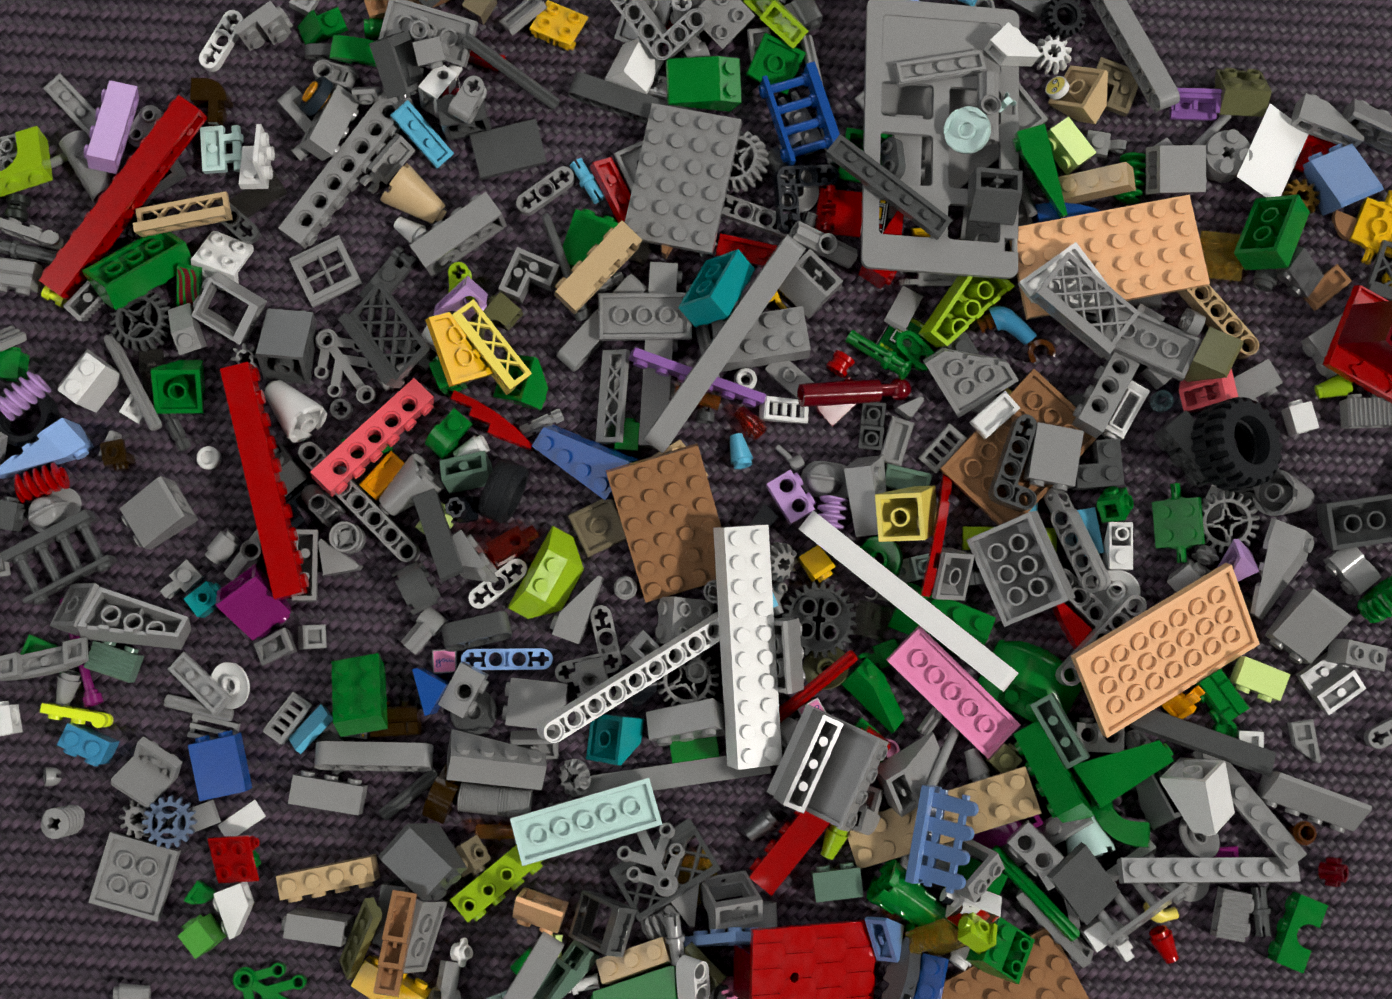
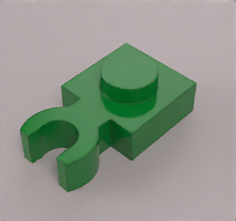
M895 638L872 646L873 654L861 653L858 658L867 657L874 665L878 663L880 669L890 666L891 664L886 659L898 647Z

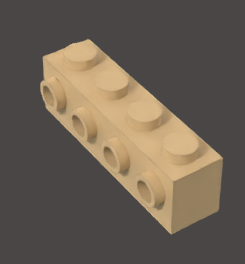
M373 854L285 872L276 876L280 900L288 899V903L303 900L302 896L311 894L312 898L325 896L326 891L335 889V893L349 891V886L359 885V888L373 886V881L380 878L377 856Z

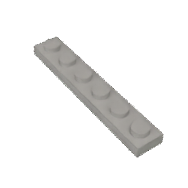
M1198 751L1190 754L1195 759L1221 760ZM1225 761L1233 806L1286 869H1290L1307 853L1233 765Z

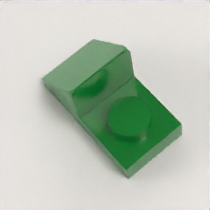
M338 7L318 16L313 9L297 26L305 45L317 44L333 37V35L348 31Z

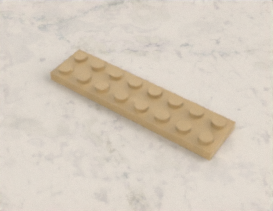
M1026 766L948 791V795L962 798V794L971 796L970 801L977 803L979 807L977 815L967 816L966 825L973 828L974 834L1042 814ZM918 807L903 817L897 814L893 808L879 811L878 815L881 816L879 823L870 835L849 831L847 833L849 836L848 841L856 865L862 869L910 854ZM945 810L944 819L958 822L959 814ZM941 835L939 843L944 844L954 841L955 838Z

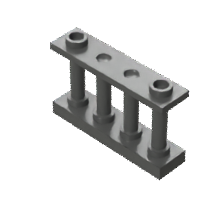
M84 509L0 553L4 562L18 564L32 593L23 598L24 603L34 604L35 606L48 601V596L96 571L98 573L104 572L112 567V563L118 561L116 556L103 555L90 529L91 523L97 520L93 511ZM76 530L81 531L95 559L93 563L85 567L82 566L69 540L70 534ZM55 541L60 542L74 570L73 573L64 578L61 577L48 551L49 544ZM34 552L39 553L53 582L40 589L27 562L28 555Z

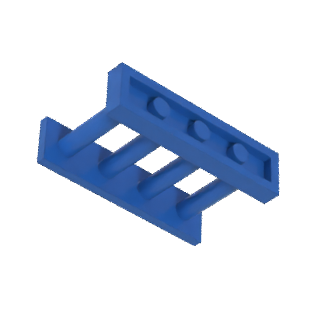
M815 61L807 63L802 76L771 85L767 75L762 77L758 89L761 98L766 100L782 148L780 149V155L783 163L787 162L788 166H794L795 157L824 148L828 150L840 133ZM801 85L808 86L810 91L809 97L777 106L774 93ZM809 106L815 107L818 114L816 118L784 127L781 114ZM817 127L823 129L825 136L822 140L795 148L791 147L789 135Z

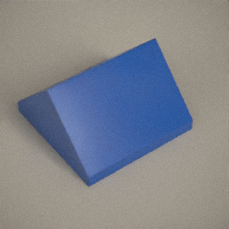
M425 668L412 669L424 716L436 714L441 707L438 703L450 682Z

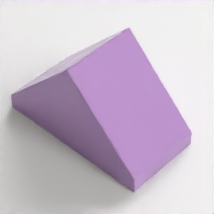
M1233 539L1218 567L1224 563L1231 564L1237 581H1240L1259 572L1252 552L1239 539Z

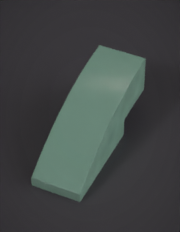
M573 940L562 958L557 957L533 999H562L581 981L600 956L588 946Z

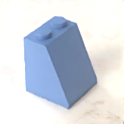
M1342 143L1329 148L1330 153L1323 155L1322 152L1308 157L1309 162L1303 165L1309 185L1315 184L1312 190L1319 192V195L1315 198L1320 201L1318 207L1322 216L1384 190L1382 184L1353 144L1345 147Z

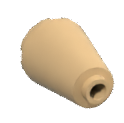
M408 163L405 166L403 165L389 184L388 193L385 191L380 201L431 224L442 220L447 213L444 210L446 205Z

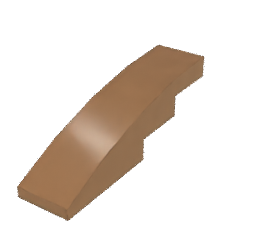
M392 891L382 936L383 943L378 961L379 968L373 991L374 994L399 998L417 894Z

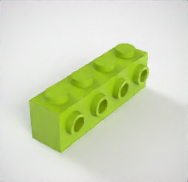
M516 845L452 897L450 901L467 922L472 919L478 921L487 913L485 910L487 906L491 903L496 906L506 897L503 894L509 888L514 891L525 882L522 878L530 872L531 875H534L543 867L542 861L522 866Z

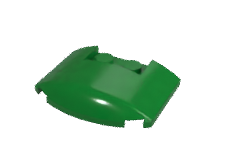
M999 640L993 653L1019 674L1004 692L983 675L979 676L977 682L1001 706L1032 723L1038 721V718L1030 705L1051 693H1054L1067 715L1082 688V684L1080 682L1074 686H1065L1056 680V670L1063 661L1049 651L1027 642H1005V640ZM1068 668L1064 672V678L1070 682L1074 674Z

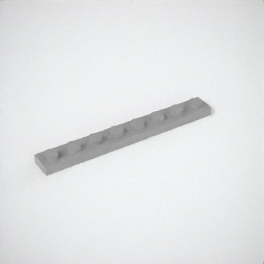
M1277 857L1117 859L1120 884L1301 882L1298 862L1290 869H1286Z

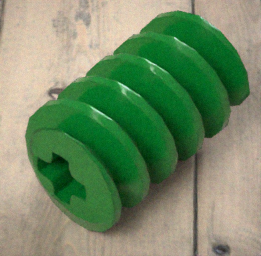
M1130 152L1121 155L1120 162H1127L1133 167L1136 190L1113 195L1116 200L1128 204L1141 202L1135 196L1143 195V192L1137 189V187H1144L1145 185L1139 179L1146 178V173L1141 172V170H1146V164L1142 163L1146 161V154Z

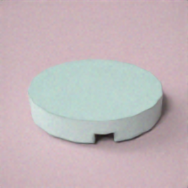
M965 106L953 111L946 119L944 125V135L948 146L962 154H972L981 150L988 142L991 134V123L987 115L980 109L972 106Z

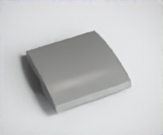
M1326 652L1298 672L1296 676L1318 706L1329 716L1364 691L1366 687L1354 669L1349 668V666L1326 662L1328 654Z

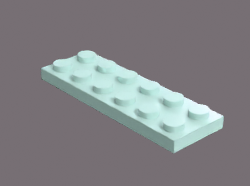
M649 778L510 818L522 866L662 825Z

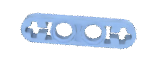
M543 648L468 649L461 656V662H466V657H470L471 653H474V657H483L482 652H486L484 659L486 667H482L483 662H474V667L479 670L548 669L553 663L552 653ZM497 652L502 656L500 665L493 666L490 664L489 657L492 653ZM518 652L523 653L526 658L522 666H516L512 660L514 654ZM529 652H533L532 657H539L541 652H544V655L549 657V661H546L544 666H541L539 661H532L533 666L529 667Z

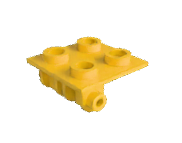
M547 0L545 3L547 8L537 15L529 28L531 34H534L535 38L547 40V43H550L553 39L554 46L559 42V47L564 48L566 51H569V49L573 51L576 45L575 39L589 17Z

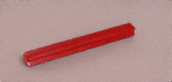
M849 650L808 683L804 690L797 692L779 707L780 723L858 661L857 655L852 650Z

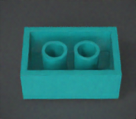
M739 249L706 260L678 308L694 327L704 324L709 325L720 319H727L732 314L735 303L741 298L743 289L750 282V277L755 268Z

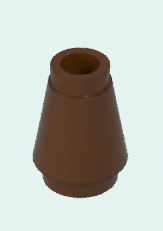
M1300 821L1286 828L1301 845L1311 844L1317 835L1315 827L1307 821Z

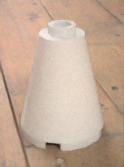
M282 380L271 381L265 387V398L285 435L292 442H302L312 436L310 432L314 428L319 430L324 424L327 412L323 406Z

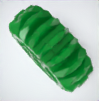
M1392 575L1380 581V583L1362 596V599L1358 602L1357 608L1360 614L1370 623H1378L1392 616Z

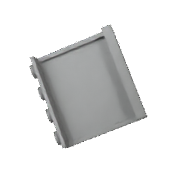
M806 704L767 793L775 795L812 710L815 709L844 723L805 811L837 826L839 830L849 832L850 828H853L857 822L858 816L856 814L860 806L867 800V790L870 783H873L877 777L878 765L887 755V745L889 742Z

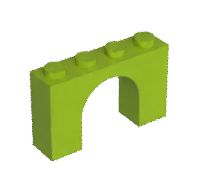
M38 126L15 132L17 155L6 169L0 171V197L53 180L48 140Z

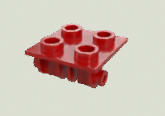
M828 185L827 189L819 188L816 213L818 217L816 218L815 229L825 234L830 233L860 238L862 192L836 190L834 185Z
M249 835L207 838L218 883L259 881L253 856V850L260 844L258 838Z

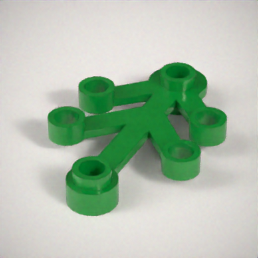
M276 962L271 967L254 971L250 967L239 968L233 975V984L237 990L243 992L244 999H255L253 991L259 993L262 999H288L280 994V992L302 989L307 984V978L304 974H297L292 979L266 986L259 980L271 976L279 978L286 973L287 967L285 963ZM278 965L282 968L281 974L276 973L275 966ZM243 975H247L249 977L248 983L243 982ZM296 978L302 979L303 984L301 986L295 983Z

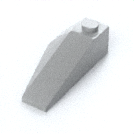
M1271 518L1263 544V549H1267L1266 558L1259 565L1262 579L1255 586L1250 611L1256 618L1262 620L1306 561L1308 553L1312 552L1314 537L1306 530Z

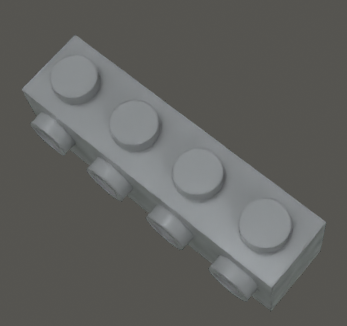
M815 709L812 710L775 792L774 799L782 805L804 814L844 723Z

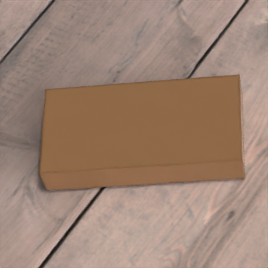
M1338 264L1323 274L1324 277L1308 298L1303 297L1314 311L1352 282Z

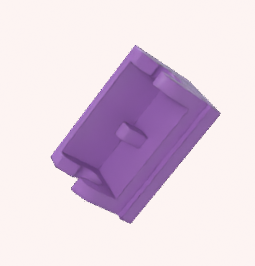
M1177 88L1180 94V101L1178 104L1169 107L1170 120H1216L1217 113H1220L1222 89Z

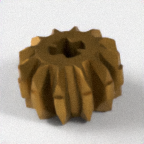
M1295 179L1290 184H1286L1281 195L1299 194L1310 211L1309 214L1315 211L1314 206H1317L1320 202L1315 198L1319 195V192L1312 190L1315 184L1307 186L1306 179L1300 182Z

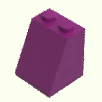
M256 563L217 591L216 606L252 641L257 637L262 638L271 631L270 628L276 623L281 624L290 617L291 605L286 599H273L269 579Z

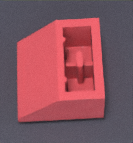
M1232 368L1227 378L1186 382L1184 378L1183 381H1180L1179 394L1183 410L1187 412L1202 411L1210 405L1238 397Z

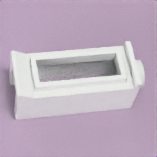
M1131 380L1102 437L1105 439L1120 438V441L1124 439L1150 390Z

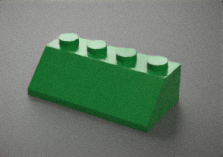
M167 232L141 237L82 270V272L101 299L111 308L117 310L118 308L125 307L132 300L144 296L158 285L165 284L169 279L177 275V265L179 263L191 265L192 257L186 242L173 233Z
M906 582L909 587L921 595V587ZM932 594L930 597L922 596L972 637L985 645L996 617L954 600L934 599ZM895 606L887 627L910 635L919 624ZM927 632L944 650L954 653L944 644H942L939 640H937L934 636H932L929 632Z
M1039 720L1014 733L1017 740L1014 745L1021 756L1025 755L1028 761L1025 763V766L1030 775L1036 776L1039 782L1035 784L1040 795L1042 797L1046 796L1049 801L1046 807L1053 818L1057 817L1062 823L1095 816L1071 769H1066Z

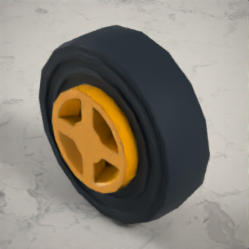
M324 76L312 82L303 94L300 110L312 116L323 108L331 95L333 83Z

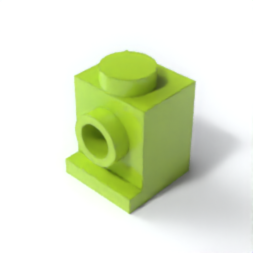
M972 912L959 920L957 940L980 954L996 945L998 925L995 923L989 924Z

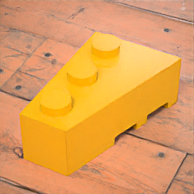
M375 955L373 957L368 956L364 960L351 987L369 999H427L431 991L425 981L419 978L413 980L406 976L407 973H404L399 998L374 994L373 991L379 968V956Z

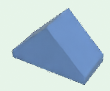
M867 916L865 922L876 960L898 963L900 960L904 925L889 918Z

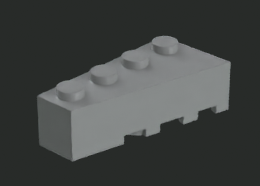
M99 587L77 625L81 638L86 637L88 640L180 650L191 632L189 617Z
M451 729L447 751L446 780L542 790L547 768L546 753Z

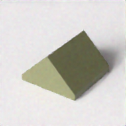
M1209 327L1185 376V381L1227 378L1243 345L1242 340Z

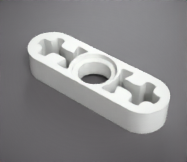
M230 10L223 15L200 53L199 62L205 70L209 72L218 71L237 42L239 35L233 28L236 24L231 25L229 21L237 19L239 23L244 19L238 11ZM219 37H228V42L225 46L217 45ZM207 58H214V59H215V62H214V63H212V62H209V63H208V62L206 61V59H207Z
M521 559L509 561L495 572L497 577L504 579V588L496 591L492 587V582L483 581L470 592V604L477 609H484L524 578L528 571L527 564ZM513 564L518 566L522 564V574H513L510 577L513 579V582L510 583L502 572L506 570V573L509 574L513 571ZM485 585L495 594L492 598L490 594H487L483 598L485 601L483 604L474 602L477 592L483 594L487 591L484 589Z

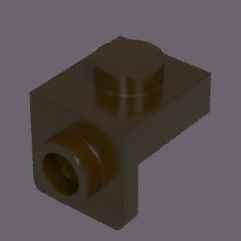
M123 439L100 443L103 465L105 467L112 468L118 472L128 470L130 465L136 464L135 456L126 452Z

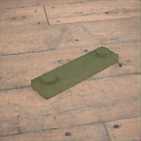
M374 897L364 899L339 959L347 980L355 979L379 922L382 920L381 908L377 906Z

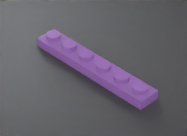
M636 347L631 351L628 359L634 362L633 365L636 367L655 369V373L665 377L672 375L677 377V381L681 383L692 369V367ZM717 377L707 390V392H712L713 390L721 393L720 396L725 399L734 400L736 398L742 400L743 405L752 408L763 404L766 397L764 393Z

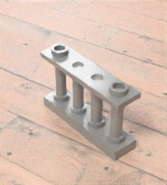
M1150 840V849L1138 848L1125 858H1155L1156 846ZM1118 864L1106 871L1116 886V882L1119 880ZM1186 882L1179 887L1174 883H1162L1170 894L1159 902L1145 884H1132L1150 906L1141 915L1137 914L1120 892L1114 900L1131 922L1119 930L1104 909L1097 915L1112 935L1107 939L1108 946L1110 948L1115 944L1117 947L1121 946L1129 939L1128 935L1167 906L1173 902L1176 905L1182 902L1187 897L1186 893L1189 886Z

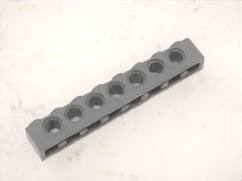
M385 90L379 96L380 101H376L342 144L337 154L332 157L278 227L284 235L305 250L308 246H312L315 243L319 231L329 225L332 214L336 209L339 210L344 205L345 198L349 192H353L358 187L359 179L362 175L370 171L367 167L387 146L386 144L389 140L399 133L401 128L392 118H386V114L389 111H396L407 100L415 108L411 98L399 101L397 97L387 99ZM375 129H382L379 135H372ZM361 147H368V150L365 153H358ZM349 164H353V165H354V168H353L352 171H350V172H345V171H344V169H345V167H346L347 165H349ZM340 182L338 189L331 190L333 183ZM326 200L324 207L317 208L319 201ZM312 218V223L309 226H303L305 219Z

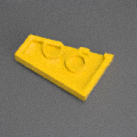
M450 312L428 317L425 320L449 387L493 374L489 366L486 367L481 360V355L477 349H473L467 341V335Z

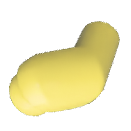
M1145 902L1143 908L1146 911L1150 906ZM1174 906L1162 910L1152 917L1151 920L1156 923H1164L1178 919L1179 914Z

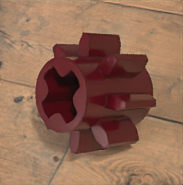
M1326 857V862H1320L1318 875L1320 879L1325 880V886L1340 887L1341 882H1347L1349 870L1346 864H1341L1342 858Z

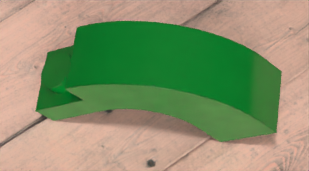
M1091 800V807L1095 818L1110 836L1132 847L1150 849L1149 822L1129 821L1122 818L1115 811L1112 801L1098 810Z

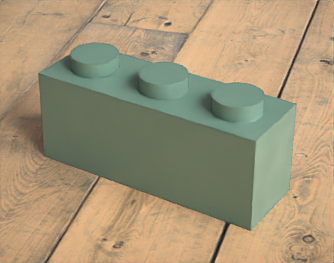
M1054 693L1030 705L1066 769L1090 757Z

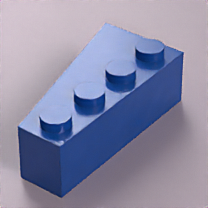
M555 425L543 427L532 445L533 448L604 500L614 498L606 470L639 460L632 456L624 455L615 449L602 446L593 440L590 441L582 438L578 434Z

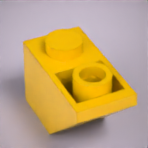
M819 545L797 558L812 582L816 579L819 583L833 575L831 570L836 567Z

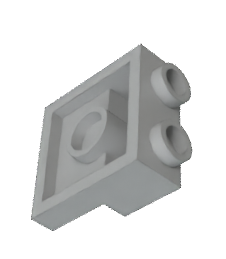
M269 1L233 26V28L251 51L261 47L268 38L273 45L285 41L288 35L292 33L290 28L293 25L280 5L275 7Z

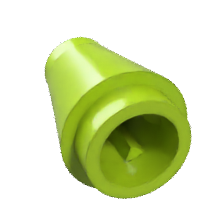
M1340 375L1314 386L1318 399L1347 396L1348 393L1353 392L1352 382Z
M833 824L827 826L820 854L825 858L834 860V857L849 837L847 835L848 832L837 829V826Z

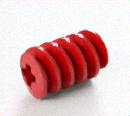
M53 462L51 463V470L46 465L42 466V473L37 468H34L32 471L33 476L28 471H25L23 473L24 479L19 474H15L14 487L17 497L24 503L26 500L30 501L35 497H43L44 494H52L53 491L59 492L62 488L68 489L70 481L66 470L63 467L58 468L57 464Z

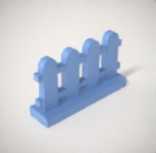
M922 785L905 882L912 884L924 883V886L932 887V883L946 887L945 892L954 893V890H961L966 885L964 876L957 874L958 865H967L970 861L969 853L961 848L963 841H970L974 837V830L966 825L967 816L977 815L979 807L977 803L970 801L971 796L962 794V798L948 795L949 790L942 789V787ZM945 810L959 814L958 822L944 819ZM941 835L955 838L953 847L939 843ZM936 860L950 862L949 871L936 868Z

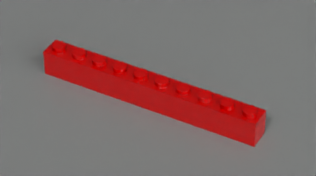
M180 95L169 103L166 112L154 123V128L148 136L141 140L139 148L127 159L126 165L120 173L113 177L111 185L99 196L98 202L93 209L86 213L84 221L71 233L68 242L58 250L56 258L50 266L43 270L42 276L38 281L66 300H69L87 280L82 270L102 260L124 228L135 216V209L141 208L208 119L200 109Z
M249 362L221 368L222 381L273 599L283 600L306 594V587H309V581L306 573H303L301 568L303 556L296 547L295 541H298L297 531L295 527L291 526L292 509L289 504H286L284 496L287 495V488L279 475V472H282L280 460L275 458L274 449H276V442L274 436H270L268 428L271 426V420L263 407L266 399L263 391L259 390V371L257 367H254Z

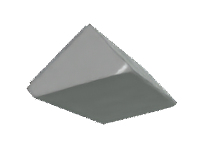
M537 730L511 732L510 744L546 753V759H559V742L551 743L540 738ZM547 730V736H552L555 731Z

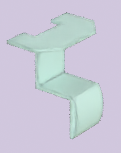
M1008 92L1004 95L1005 99L1001 102L999 113L1009 104L1011 106L1017 104L1015 100L1013 101L1009 97L1010 94Z

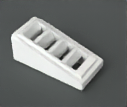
M766 396L764 403L759 406V420L807 424L809 407H800L798 418L796 417V405H799L798 399ZM770 403H771V415L769 414ZM778 404H781L780 415H777ZM787 405H790V417L787 416Z

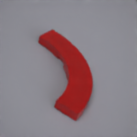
M944 474L938 492L933 535L921 585V596L930 597L932 594L937 573L936 565L939 554H941L950 505L948 499L951 494L952 480Z

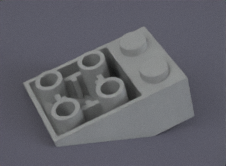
M930 732L878 765L876 778L881 789L884 791L885 799L888 805L901 817L918 807L921 787L927 784L941 752L933 732ZM945 765L939 781L948 771L947 765Z

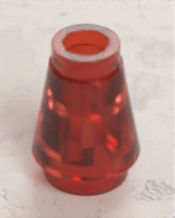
M745 406L740 407L734 413L748 438L751 437L753 440H757L766 432L765 421L746 409Z

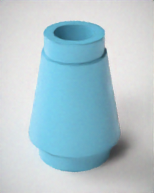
M743 434L731 435L729 437L731 464L734 465V469L750 467L753 456Z

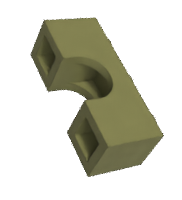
M501 292L497 296L493 295L486 303L487 307L483 311L493 324L501 325L507 331L523 315L522 310ZM475 314L471 322L477 323L478 315ZM484 328L479 330V336L482 340H485L484 334L486 329Z

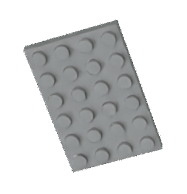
M652 103L625 223L642 239V242L713 255L742 119Z

